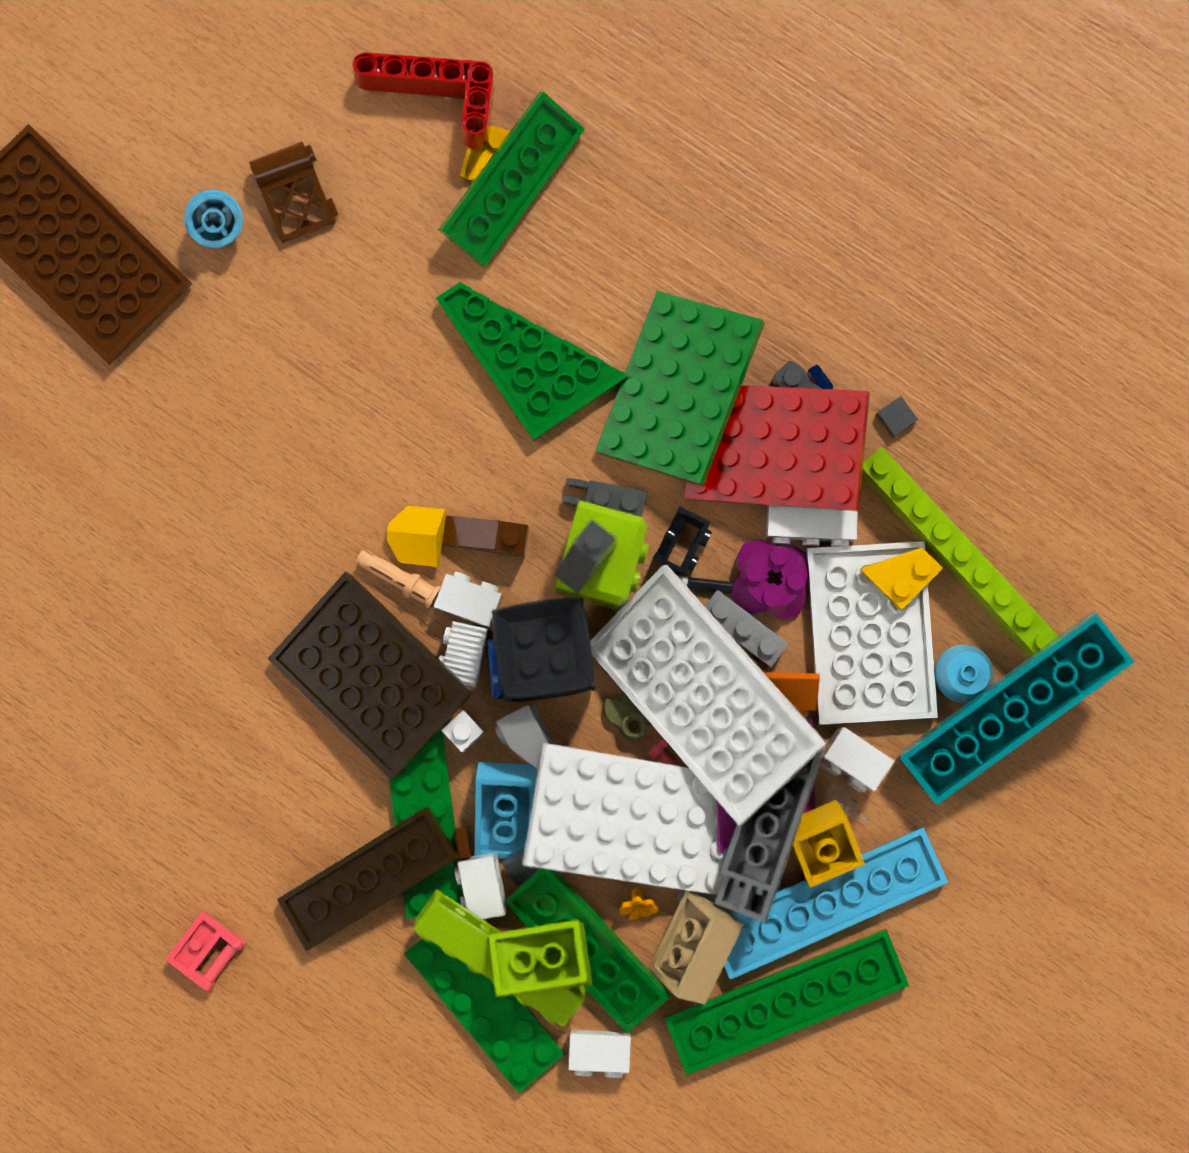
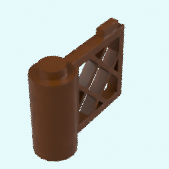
M303 141L249 162L282 243L335 223L334 216L339 215L333 199L326 200L312 162L317 161L313 149L310 144L305 146ZM311 176L315 186L311 196L308 197L296 192L299 181ZM293 183V186H292L291 189L285 187V186L290 185V184ZM279 188L289 192L283 208L272 203L269 192ZM316 193H318L321 202L314 199ZM293 195L308 201L302 216L287 210ZM312 203L324 208L327 215L326 219L314 222L306 218ZM275 209L281 211V214H280V216H279V219H278V216H277V214H276ZM285 214L300 219L297 229L288 234H284L281 226ZM304 222H307V223L310 224V225L305 226V227L302 228Z

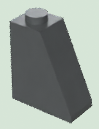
M591 519L570 546L554 576L579 594L615 549L617 538Z

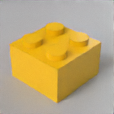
M837 800L803 814L792 850L809 888L865 865L848 818Z

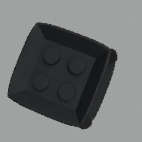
M582 597L521 603L491 611L493 615V636L501 687L505 695L503 699L505 703H510L511 701L543 700L596 690V686L593 683L592 653Z

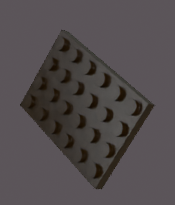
M346 571L267 658L390 780H395L474 693L357 579Z

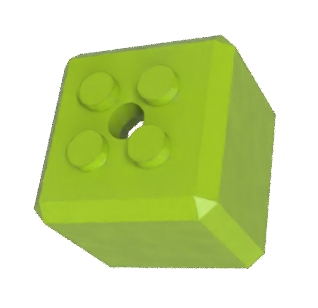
M579 500L563 559L572 543L591 519L617 538L616 547L579 594L558 578L555 585L556 594L569 598L582 597L584 602L618 611L627 603L630 591L636 593L641 572L636 571L638 563L644 564L649 546L648 543H644L647 525L642 517Z

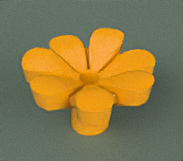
M640 888L632 889L631 900L622 903L619 908V914L621 916L628 915V920L636 921L639 915L641 917H649L651 914L658 913L657 904H654V901L651 899H643V891Z

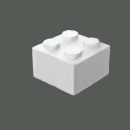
M841 727L835 730L825 745L821 767L835 776L836 774L838 776L840 774L848 778L845 782L858 792L862 791L864 793L865 791H875L894 763V760L847 728Z

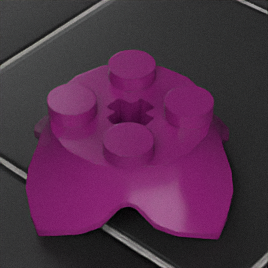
M764 540L744 543L737 556L740 574L732 587V601L746 612L752 614L766 611L779 619L797 617L806 600L805 585L809 578L807 555L802 550L791 545L777 546ZM769 571L779 575L778 586L775 583L768 584L766 579L770 577L767 574Z

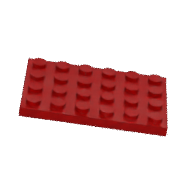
M741 385L704 486L686 481L685 499L859 512L870 393L858 390Z

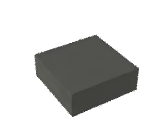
M902 396L876 413L892 437L918 420Z

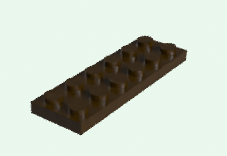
M426 806L284 894L277 901L303 947L308 951L454 862L459 856L430 806Z

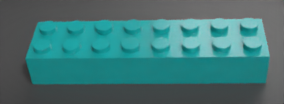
M1094 610L902 750L900 759L933 802L938 805L1127 669L1135 661Z

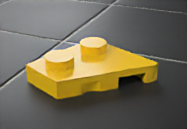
M921 547L865 566L860 572L901 611L943 567Z

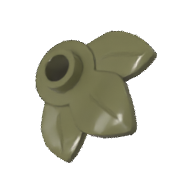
M623 691L620 700H605V714L609 721L619 726L623 737L634 741L645 736L651 723ZM631 720H636L639 723L637 731L633 732L628 729V723Z

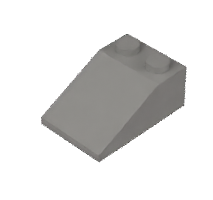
M535 702L496 721L499 727L495 728L502 744L507 743L511 750L539 770L543 743L556 744Z

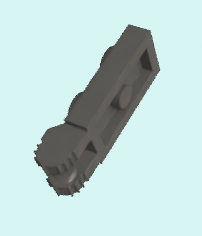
M566 478L565 485L570 488L588 491L586 500L571 495L563 496L562 503L578 506L579 500L639 517L643 515L647 491L591 480L587 482Z

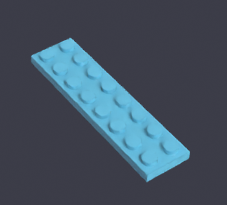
M924 827L862 853L865 865L811 888H809L804 879L777 891L766 923L732 911L731 913L744 925L724 965L729 979L736 978L948 883Z

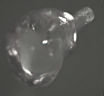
M835 783L828 787L824 796V805L837 800L847 818L853 815L864 825L868 823L869 818L856 809L858 802L850 796V786L848 784Z

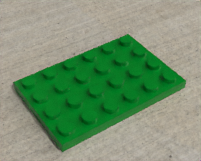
M657 291L625 372L627 378L620 385L595 451L598 454L704 486L765 325L764 321Z

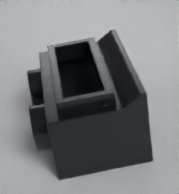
M679 506L652 562L661 566L668 565L673 572L684 576L686 571L692 573L699 560V557L695 556L699 545L705 547L712 534V531L708 529L711 522ZM687 522L699 528V531L681 566H678L668 561V558Z

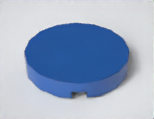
M488 640L487 666L491 698L502 699L504 693L499 678L494 640Z

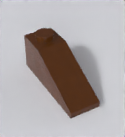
M446 516L442 545L525 558L529 526L499 520Z

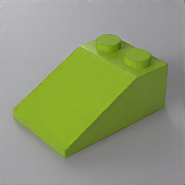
M579 920L489 935L497 997L592 985L584 924Z

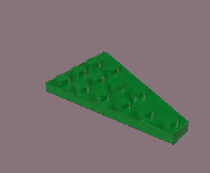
M461 282L436 297L443 311L533 442L627 378L623 371H619L603 362L600 358L586 353L585 350L569 341L548 332L547 329L535 325L509 308H504Z

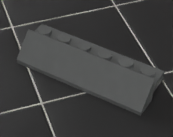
M822 748L743 825L739 826L737 824L720 874L724 875L715 901L716 905L758 921L767 922L825 748Z

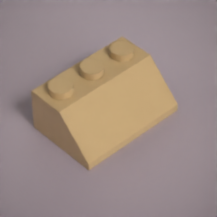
M686 890L649 969L677 998L706 1004L744 924L728 910L692 891Z

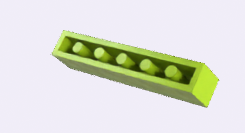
M436 890L417 915L413 929L417 931V934L423 940L434 942L442 948L446 955L452 958L457 957L466 963L472 972L483 974L495 985L489 935L502 932L439 890ZM577 987L515 996L524 1006L533 1007L541 1012L547 1021L564 1027L583 1003L585 988Z

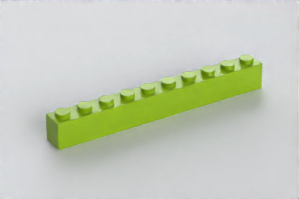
M882 446L863 462L862 479L921 542L925 541L927 549L1029 658L1058 637L1053 629Z

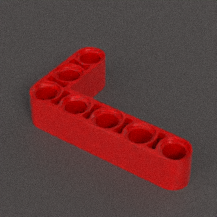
M370 52L360 53L353 59L355 83L362 90L464 98L462 113L464 144L470 149L477 150L485 147L488 143L494 95L493 69L488 63ZM481 104L482 106L475 107L474 105ZM474 129L480 130L478 132H471Z

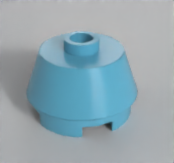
M206 190L198 193L189 201L184 213V223L187 232L198 244L208 248H221L231 244L239 236L243 226V214L237 201L229 194L219 190Z
M963 644L953 646L947 649L936 663V684L942 694L954 702L968 703L989 688L993 682L994 672L991 661L977 647Z

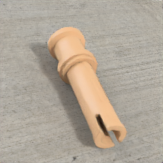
M365 548L360 552L355 562L357 566L402 590L404 597L416 599L423 603L427 610L430 611L434 607L441 589L440 586L434 587L423 581L419 574L413 573L410 575Z

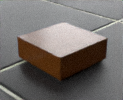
M468 827L456 828L454 834L458 856L460 859L471 857Z

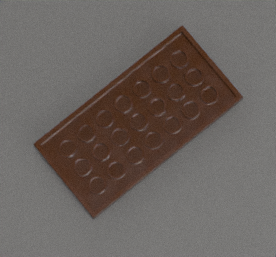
M29 124L0 151V258L92 349L111 365L192 283Z

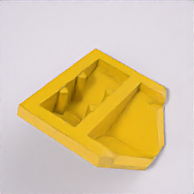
M407 506L389 522L387 542L399 563L439 568L447 510Z

